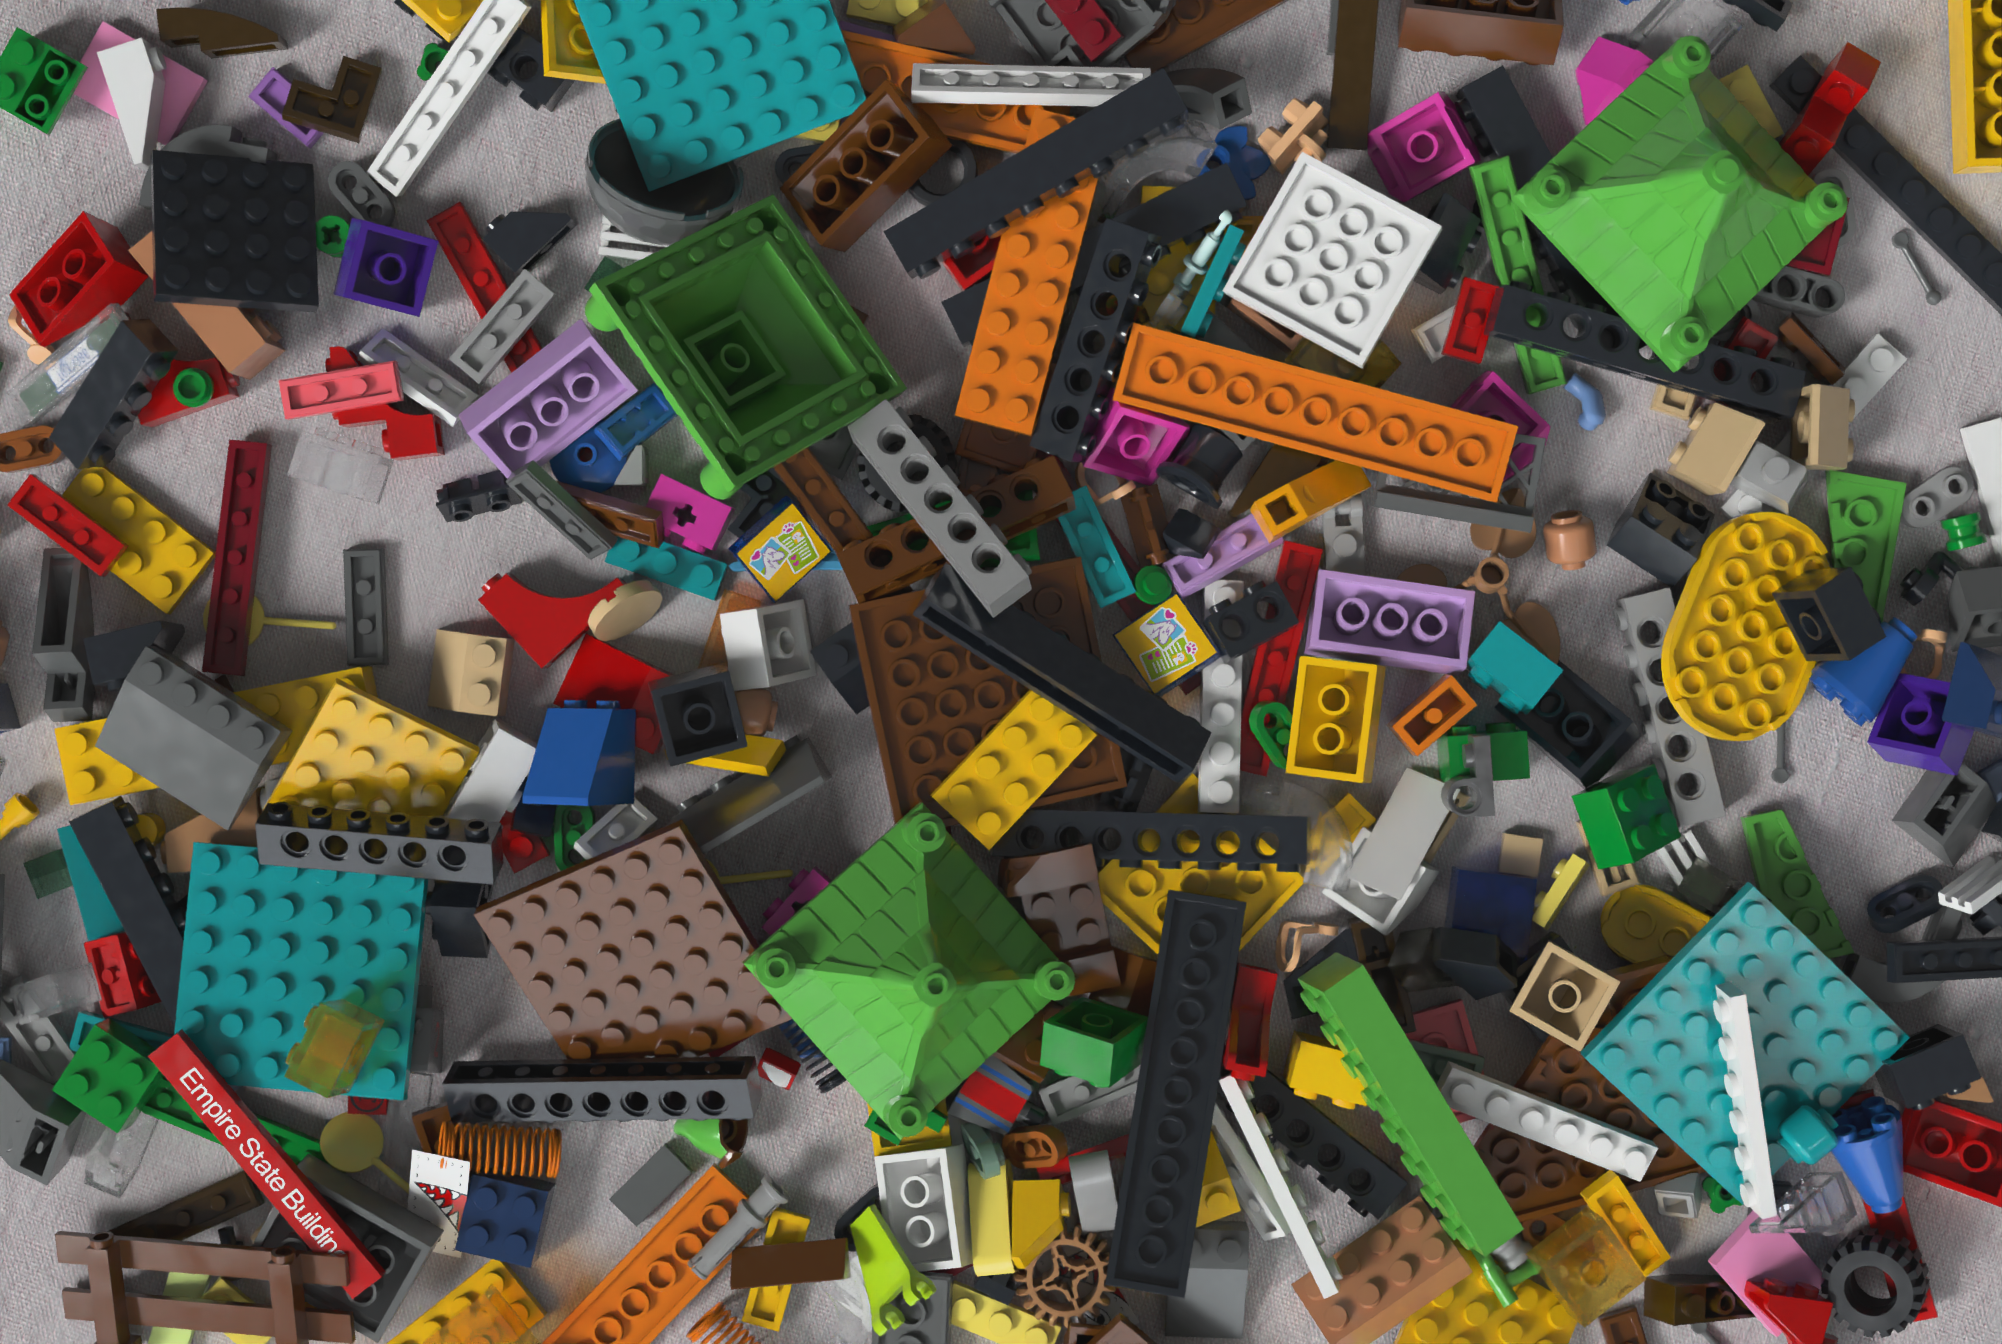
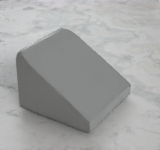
M636 445L614 485L647 486L649 484V449L647 447Z
M1690 1173L1655 1185L1654 1192L1659 1215L1698 1218L1702 1201V1190L1698 1173Z

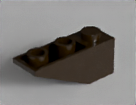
M1669 1274L1645 1277L1643 1316L1673 1326L1756 1317L1720 1275Z

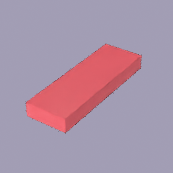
M395 360L279 380L286 420L404 401L399 366Z

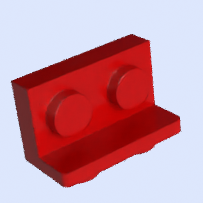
M126 932L84 943L104 1018L162 1002Z

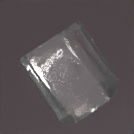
M1660 0L1627 36L1630 48L1640 51L1655 61L1680 37H1699L1710 48L1711 62L1739 33L1745 24L1720 0Z

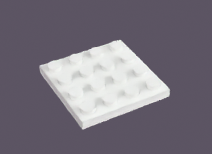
M1301 152L1226 283L1223 292L1363 369L1442 231V226Z

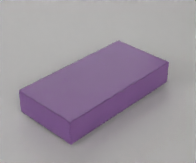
M272 67L248 97L311 149L324 133L282 120V112L292 82L276 68Z

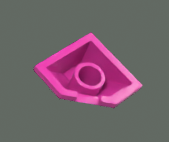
M1598 37L1575 69L1577 84L1580 85L1583 102L1584 124L1588 125L1654 61L1638 50Z

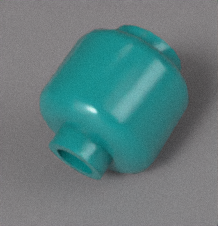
M1803 1105L1779 1124L1778 1132L1780 1137L1777 1139V1142L1798 1165L1802 1161L1806 1164L1814 1165L1838 1145V1138L1833 1130L1839 1125L1823 1107L1816 1112L1812 1107Z

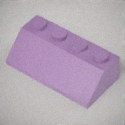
M580 319L458 416L466 433L508 479L512 472L532 460L542 467L638 390L586 323Z
M1319 569L1309 613L1304 654L1459 676L1467 668L1475 591Z

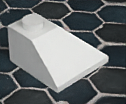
M1362 827L1322 893L1382 934L1388 935L1420 904L1439 871L1422 860L1401 901L1347 878L1372 832L1366 827Z

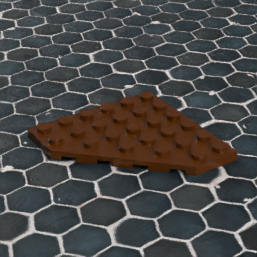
M1666 955L1604 971L1619 980L1620 984L1583 1049L1670 961ZM1550 1034L1514 1085L1518 1089L1653 1141L1658 1150L1641 1182L1616 1173L1629 1193L1653 1187L1690 1173L1701 1174L1707 1172L1581 1055L1580 1051ZM1491 1123L1486 1126L1474 1144V1148L1519 1222L1586 1205L1587 1203L1580 1192L1609 1170Z

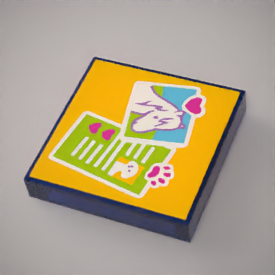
M787 495L728 548L767 597L774 603L779 601L832 552L831 548L794 501Z
M1178 592L1112 635L1151 694L1160 697L1221 657L1220 652Z

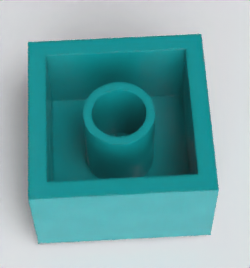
M1501 621L1498 622L1467 662V669L1470 671L1467 677L1484 690L1489 686L1501 695L1498 701L1516 715L1519 711L1527 715L1563 671V669Z

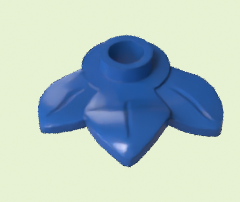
M1245 126L1227 127L1217 134L1212 145L1203 147L1196 154L1194 161L1195 171L1200 176L1212 170L1206 165L1210 161H1216L1220 166L1227 163L1244 199H1253L1256 197V190L1252 180L1262 176L1272 163L1266 153L1246 145L1248 132Z

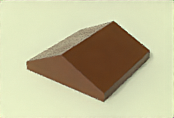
M1112 946L1121 985L1090 992L1088 998L1148 1017L1157 960Z

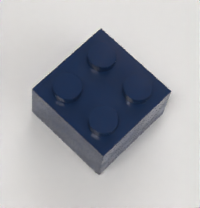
M480 1166V1172L478 1174L474 1172L471 1177L455 1250L531 1268L539 1258L556 1183L518 1174L512 1176L510 1172H506L503 1175L501 1170H498L497 1174L494 1175L493 1168H489V1172L485 1174L484 1166Z

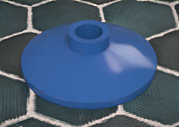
M600 420L549 460L551 470L558 481L597 493H602L614 486L618 475L627 462V456L619 461L594 433L596 427L603 423L604 420ZM588 447L592 450L593 457L588 462H582L579 458V453L583 448Z

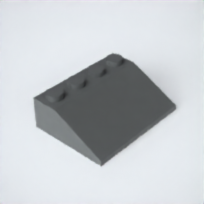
M146 646L125 678L95 747L224 829L230 830L293 730L160 646Z
M796 735L784 742L786 751L769 777L746 773L733 781L732 777L728 775L710 786L713 794L700 801L696 794L677 805L676 807L680 813L671 818L672 823L682 819L702 853L705 854L832 778V775L810 738L808 737L800 741Z
M308 1153L297 1165L298 1168L386 1272L379 1280L354 1299L349 1296L342 1286L303 1283L305 1302L318 1309L353 1311L355 1330L378 1343L425 1266L444 1230ZM274 1206L252 1244L254 1247L277 1248L291 1246L295 1250L312 1251Z

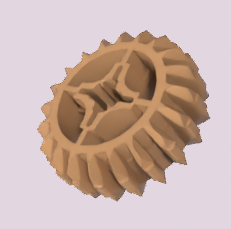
M1064 1221V1230L1025 1270H1018L1017 1273H1013L1014 1281L1026 1282L1016 1288L1017 1296L1030 1294L1023 1302V1307L1028 1310L1038 1305L1035 1312L1037 1320L1042 1319L1046 1312L1050 1313V1326L1056 1325L1058 1316L1064 1317L1065 1328H1068L1070 1322H1072V1316H1077L1079 1323L1086 1324L1085 1312L1087 1310L1092 1316L1097 1318L1100 1316V1310L1095 1303L1098 1302L1103 1306H1109L1111 1303L1110 1298L1103 1291L1115 1292L1117 1289L1116 1286L1105 1285L1108 1270L1106 1265L1109 1264L1110 1252L1101 1253L1108 1246L1107 1240L1101 1239L1093 1244L1096 1232H1090L1085 1237L1082 1236L1080 1222H1076L1073 1232H1067V1223ZM1061 1245L1076 1246L1087 1252L1092 1258L1087 1260L1085 1257L1079 1259L1070 1258ZM1050 1249L1053 1266L1043 1272L1041 1277L1034 1279L1033 1269L1037 1260L1044 1252ZM1059 1258L1063 1267H1068V1272L1071 1268L1074 1270L1071 1280L1072 1290L1068 1281H1063V1276L1060 1280L1057 1278L1060 1268ZM1098 1269V1277L1093 1289L1081 1299L1078 1283L1084 1277L1089 1276L1090 1271ZM1045 1289L1046 1292L1054 1289L1060 1290L1065 1294L1070 1303L1053 1301L1042 1294L1040 1290Z

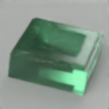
M62 848L23 863L37 899L73 886Z

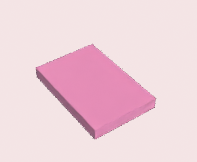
M102 21L80 63L88 68L73 94L119 119L97 52L135 39ZM163 55L166 63V69L162 70L165 79V90L157 141L166 145L178 136L208 80Z
M1754 1211L1747 1216L1708 1260L1763 1326L1776 1337L1782 1331L1745 1296L1746 1281L1763 1283L1765 1278H1773L1785 1282L1791 1287H1795L1796 1282H1802L1821 1289V1284L1824 1281L1820 1269L1774 1216L1761 1219Z

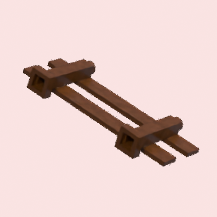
M58 1231L55 1234L58 1263L88 1265L90 1289L65 1287L62 1290L65 1319L94 1321L97 1339L94 1344H142L141 1335L130 1334L129 1324L275 1337L276 1344H309V1340L353 1344L356 1340L353 1311L306 1308L303 1283L348 1286L350 1284L348 1254L295 1250L291 1246L267 1248L117 1236L107 1231L95 1234ZM122 1268L269 1280L272 1305L125 1292Z

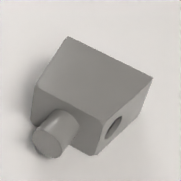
M1757 441L1753 444L1730 485L1773 509L1789 515L1808 483V469Z

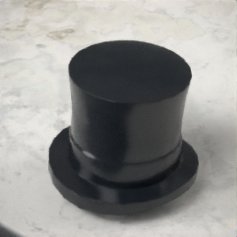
M1194 424L1186 442L1173 462L1160 463L1155 472L1170 484L1212 508L1218 509L1223 503L1218 492L1230 471L1243 457V454L1225 436L1206 426Z

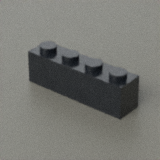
M149 318L122 320L49 438L77 469L106 466L115 457V450L123 437L132 430L133 422L141 409L150 402L152 398L151 393L160 379L169 372L170 364L179 350Z

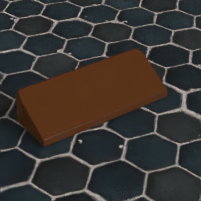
M847 1238L740 1247L732 1251L731 1290L844 1280L851 1277Z

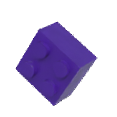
M352 218L333 294L420 317L438 240Z
M1900 673L1877 715L1867 743L1885 761L1957 776L1974 730L1942 721L1951 682Z

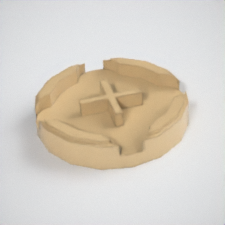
M632 581L617 588L614 591L616 597L609 602L606 598L598 602L588 620V625L597 639L602 641L616 640L632 633L653 617L660 608L663 598L651 581Z

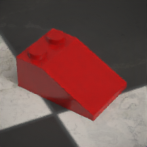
M83 211L9 294L39 345L46 347L120 307L149 277L128 251L130 246L118 227Z
M586 633L553 704L564 708V700H588V708H596V701H620V709H636L635 746L654 755L660 752L663 740L648 682L673 676L674 674Z
M1935 1099L1934 1104L1924 1109L1912 1110L1911 1108H1905L1902 1116L1903 1172L2002 1208V1121Z

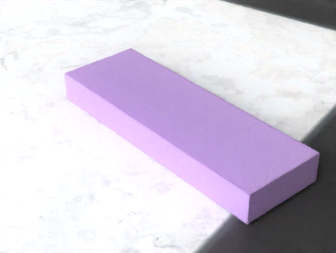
M1251 513L1221 530L1204 559L1177 555L1164 562L1162 567L1168 573L1173 586L1183 600L1284 543L1283 537L1269 544Z

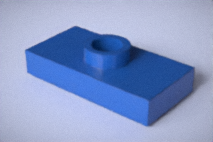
M653 383L597 426L594 433L614 456L621 461L634 450L636 445L644 443L678 415L663 395V392Z

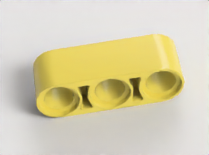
M1005 1159V1165L1000 1166V1175L986 1180L982 1178L974 1164L969 1163L968 1190L972 1258L975 1273L977 1276L1017 1273L1018 1269L1012 1259L1013 1172L1009 1159Z

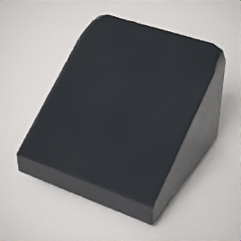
M1179 508L1163 531V538L1170 554L1204 559L1221 531L1216 525L1188 510Z

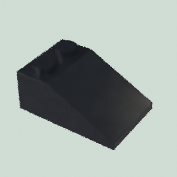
M1559 660L1557 666L1563 669L1562 673L1527 715L1522 711H1519L1516 715L1500 702L1497 703L1495 709L1510 723H1515L1516 729L1527 731V737L1531 743L1579 786L1586 789L1599 782L1641 737V734L1634 721Z

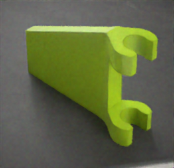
M873 1204L850 1227L871 1306L872 1327L879 1336H882L891 1328L887 1321L890 1322L894 1330L898 1329L905 1322L903 1313L897 1307L890 1304L902 1290L907 1304L913 1306L922 1296L925 1300L929 1299L936 1292V1287L928 1277L914 1268L879 1210Z

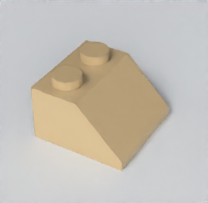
M1812 384L1801 389L1795 415L1791 418L1790 459L1805 466L1808 470L1837 471L1847 469V463L1851 462L1854 453L1853 439L1848 438L1849 422L1853 421L1855 415L1854 399H1850V389L1821 384Z
M1718 403L1706 405L1704 409L1699 407L1687 425L1688 428L1692 429L1685 442L1679 441L1668 457V461L1672 464L1667 473L1706 496L1726 492L1766 423Z
M437 629L427 706L464 713L496 717L505 716L514 638Z
M1548 940L1509 1011L1581 1052L1620 981L1574 953Z

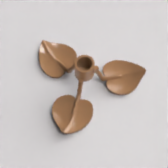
M1520 488L1509 489L1501 493L1509 505L1524 507L1525 498ZM1535 519L1533 520L1531 533L1471 523L1470 536L1474 546L1481 550L1492 551L1490 557L1480 562L1472 577L1452 588L1464 590L1475 585L1483 593L1492 594L1497 592L1500 596L1504 613L1508 617L1502 623L1557 665L1561 645L1559 632L1553 617L1544 607L1534 602H1525L1517 608L1515 613L1512 612L1507 597L1508 590L1504 586L1509 576V569L1507 564L1498 555L1499 553L1505 558L1512 559L1528 552L1536 539ZM1430 564L1410 566L1396 579L1447 587L1445 574Z

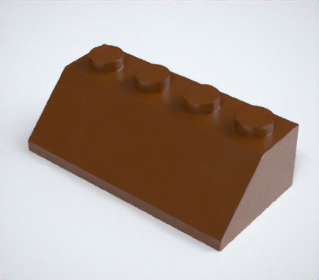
M1401 0L1398 19V47L1407 48L1414 52L1434 51L1447 53L1451 56L1485 57L1492 61H1520L1534 66L1540 64L1554 65L1564 27L1562 0Z
M886 79L780 187V190L820 246L845 253L952 144L931 116L916 103H913L895 84Z

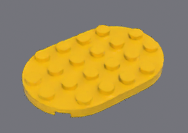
M1756 512L1734 517L1719 526L1702 545L1699 558L1692 566L1668 626L1661 654V671L1665 690L1680 717L1692 728L1711 738L1726 741H1748L1769 731H1775L1796 710L1811 677V670L1816 664V661H1806L1772 595V592L1807 570L1830 568L1825 555L1828 551L1823 542L1808 526L1791 516L1776 512Z

